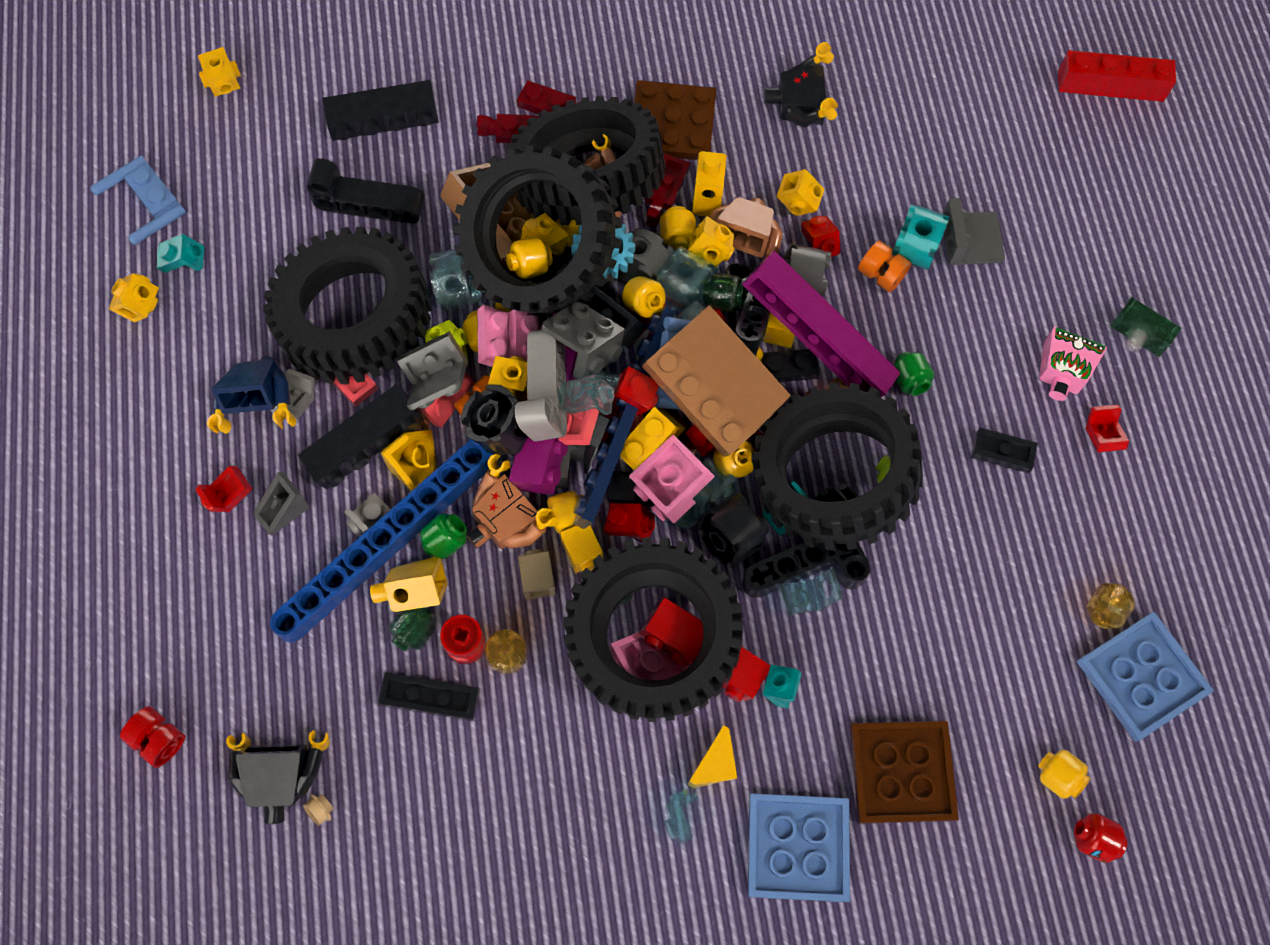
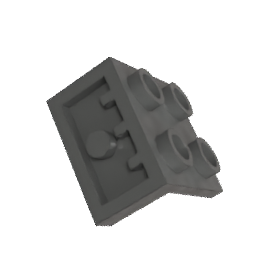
M960 198L949 199L943 211L944 215L950 216L944 231L949 265L1003 263L1005 254L997 212L966 213V210L962 209Z

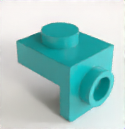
M184 234L159 243L156 269L167 273L186 265L196 271L202 270L204 246Z
M771 664L762 695L777 707L788 709L790 702L795 700L802 675L801 671L795 668Z

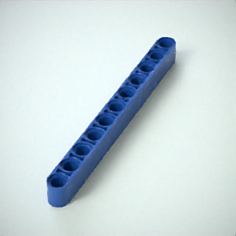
M470 439L277 609L270 620V627L273 632L285 642L292 643L300 640L420 533L426 524L442 513L477 482L489 469L488 459L494 454ZM501 455L497 463L506 455ZM472 456H479L482 458L478 463L470 464L467 462L468 459ZM455 475L459 477L458 481L453 484L445 483L449 476ZM433 495L437 497L431 504L422 503L427 496ZM411 515L414 517L411 523L406 525L400 524V520L404 516ZM380 537H391L390 541L387 544L382 546L377 545V541ZM360 556L367 557L365 564L362 566H353L356 558ZM343 577V582L340 586L330 588V582L334 578ZM319 598V603L315 608L306 609V604L309 600ZM295 620L292 629L285 632L282 631V625L285 621Z

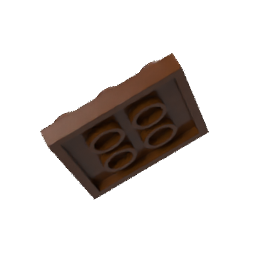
M637 80L634 104L636 102L641 104L643 109L647 108L651 111V116H655L659 126L663 155L667 154L679 159L698 160L699 152H710L717 88Z
M948 721L852 723L850 725L858 824L956 822L959 820Z

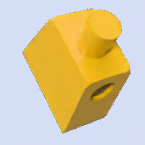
M699 152L692 210L694 215L710 217L714 209L721 207L726 154ZM704 190H712L713 197L703 196Z
M434 556L390 569L384 582L370 586L373 602L389 601L393 612L440 605L448 585L442 560Z

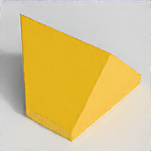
M432 430L403 433L381 452L387 468L410 491L414 490L437 469Z

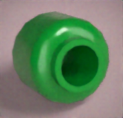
M904 352L896 357L893 366L900 374L895 382L902 393L918 396L932 387L935 374L923 354Z
M438 514L421 530L423 550L432 557L435 556L440 559L449 558L466 543V525L454 514Z

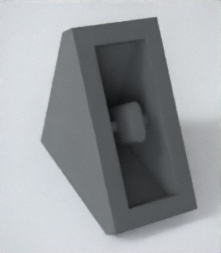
M282 471L277 473L253 514L269 535H273L310 507Z

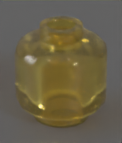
M1103 583L1097 587L1087 604V612L1091 620L1101 628H1120L1126 623L1135 608V599L1126 587L1115 583Z
M507 629L500 630L491 635L486 642V659L491 668L498 673L512 674L520 670L525 664L528 655L524 639L517 632Z

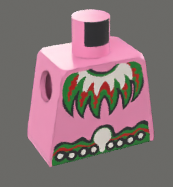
M1053 327L1044 341L1039 379L1051 385L1049 396L1052 399L1064 401L1067 398L1068 392L1078 394L1090 379L1107 346Z

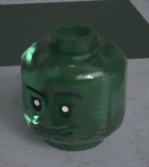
M716 273L712 276L710 282L706 281L704 283L703 299H707L708 306L710 305L712 309L734 313L738 311L739 307L744 306L747 298V289L742 285L743 280L740 276Z

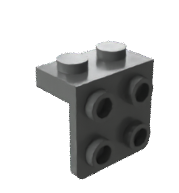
M574 302L572 306L566 307L543 322L542 330L578 352L573 377L581 382H584L592 375L599 374L602 368L611 362H616L622 354L623 348L621 344L625 329L584 303Z
M450 331L398 357L397 363L413 385L406 404L409 410H414L418 407L419 409L427 408L435 399L443 395L446 397L452 396L461 389L468 359Z

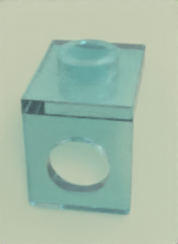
M829 569L809 581L785 583L780 586L789 615L821 611L843 598L833 569ZM825 580L830 583L832 589L829 598L824 595L822 590Z

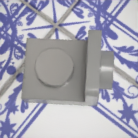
M373 493L353 512L349 508L344 511L349 520L345 524L359 537L391 509Z

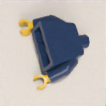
M264 356L258 361L237 363L211 389L214 394L212 409L215 410V414L208 418L207 426L217 434L219 430L224 434L229 433L231 430V422L224 418V414L273 410L275 406H278V409L275 410L272 418L281 429H283L282 423L285 418L291 427L296 425V418L287 407L291 403L286 375L278 368L275 360L271 357Z

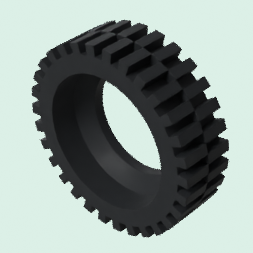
M596 96L595 101H589V97L581 98V103L574 104V100L566 101L567 106L562 108L559 104L552 106V112L548 113L546 110L538 113L539 119L534 117L528 119V126L521 125L517 129L518 134H513L511 138L512 143L508 144L507 149L515 147L521 151H525V145H535L541 149L548 146L573 157L578 154L597 151L592 141L595 140L598 147L605 144L603 134H605L611 141L613 152L622 156L603 167L594 169V171L597 172L596 176L604 180L610 187L607 191L608 195L617 201L618 208L613 210L614 216H616L615 212L621 211L623 215L631 212L630 205H634L637 208L643 204L642 197L651 198L653 196V189L658 190L661 185L660 180H663L665 176V161L656 118L654 115L651 116L649 109H643L642 105L637 102L632 105L631 100L624 99L619 103L618 97H610L608 101H605L604 96ZM539 180L525 185L516 192L522 207H525L529 214L534 213L535 218L546 213L555 222L557 219H560L561 225H569L571 220H575L576 226L582 225L581 212L577 200L560 184Z
M356 226L355 233H352L349 227L341 228V235L337 236L333 230L325 232L326 239L320 241L317 235L310 238L313 245L308 248L303 243L297 246L299 254L296 257L289 253L284 258L288 264L286 267L280 264L276 267L274 271L279 278L270 277L268 285L271 290H265L264 294L267 304H263V311L267 316L265 321L290 362L294 366L296 365L303 374L308 372L315 380H319L322 377L325 383L333 384L335 376L340 384H349L350 376H353L357 383L364 382V374L370 372L374 379L381 376L378 369L383 366L387 368L388 372L396 368L393 363L394 359L406 353L405 350L407 348L415 349L419 346L416 336L424 338L427 331L423 324L430 325L431 321L429 311H432L431 294L416 259L410 249L406 248L400 239L394 240L393 235L385 232L382 236L379 229L371 228L368 234L365 227ZM360 273H373L384 276L385 293L377 309L362 322L343 329H324L313 325L305 318L306 311L312 300L331 283L346 276Z
M651 537L642 538L643 545L634 546L633 540L624 542L625 550L618 552L616 546L608 549L610 557L603 560L600 555L593 560L595 568L592 571L585 568L580 574L583 580L581 585L576 582L571 589L574 598L573 600L567 599L565 608L568 612V617L563 619V627L566 630L564 642L569 651L567 654L577 675L588 691L604 706H610L612 711L620 715L623 712L628 714L629 718L635 720L643 717L648 722H657V718H665L666 721L675 720V715L682 713L686 717L693 714L692 709L698 706L702 709L708 705V699L712 696L716 698L722 692L724 683L728 684L734 667H737L743 635L742 610L740 603L737 601V592L734 586L730 587L729 577L723 570L721 573L718 571V563L712 558L706 561L703 551L696 547L691 552L688 551L687 543L678 540L677 547L670 545L669 538L660 537V544H652ZM649 587L668 588L685 596L697 609L703 624V641L695 660L680 674L664 680H645L629 674L615 661L608 646V624L615 608L628 595Z

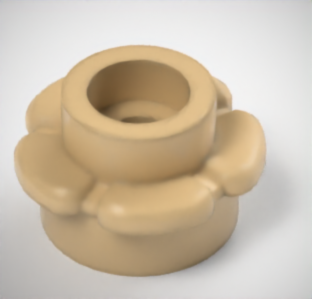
M313 794L309 795L310 798L303 804V808L313 822L320 826L326 820L331 821L330 812L333 810L330 802L322 794L318 797Z

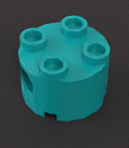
M911 204L892 254L894 256L900 254L910 261L912 265L928 270L950 216Z

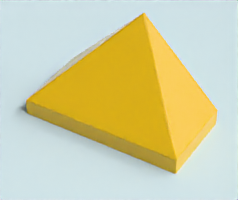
M725 725L721 728L688 783L690 787L697 788L737 779L730 730Z

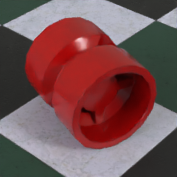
M459 614L450 617L443 624L440 640L452 661L468 665L481 658L485 651L486 641L479 623L474 618Z
M146 706L135 713L120 732V739L134 751L140 750V756L153 768H159L170 761L182 747L186 736L172 723L165 724L166 719L152 706Z

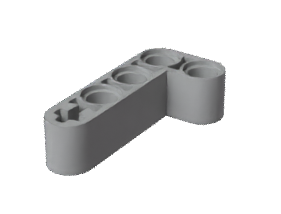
M542 329L528 333L527 401L517 402L515 405V418L519 428L535 442L565 437L567 433L566 345L545 333Z

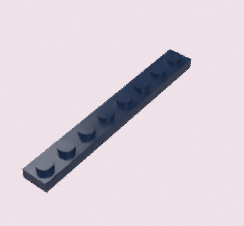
M665 306L658 314L653 313L646 326V329L650 331L647 338H643L637 348L636 354L640 356L637 364H632V368L650 377L642 366L660 349L662 332H665L663 326L664 319L666 317H674L676 311ZM619 398L616 401V405L619 406L616 416L613 415L610 418L605 430L609 433L607 440L600 444L595 454V458L598 459L595 470L591 469L585 479L584 485L588 487L584 497L580 496L573 510V513L577 514L573 524L583 529L594 523L638 408Z

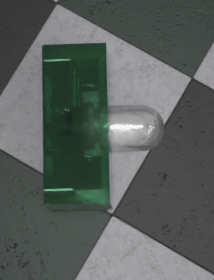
M1133 297L1128 300L1110 325V327L1127 337L1125 347L1128 351L1137 352L1144 347L1158 357L1171 345L1182 329Z

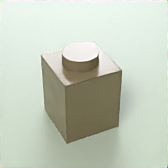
M535 549L525 552L524 556H518L525 600L556 595L549 551L542 552V550Z

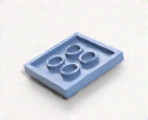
M1155 612L1147 615L1076 661L1134 742L1142 740L1214 692Z
M751 793L749 795L748 898L850 902L849 798Z

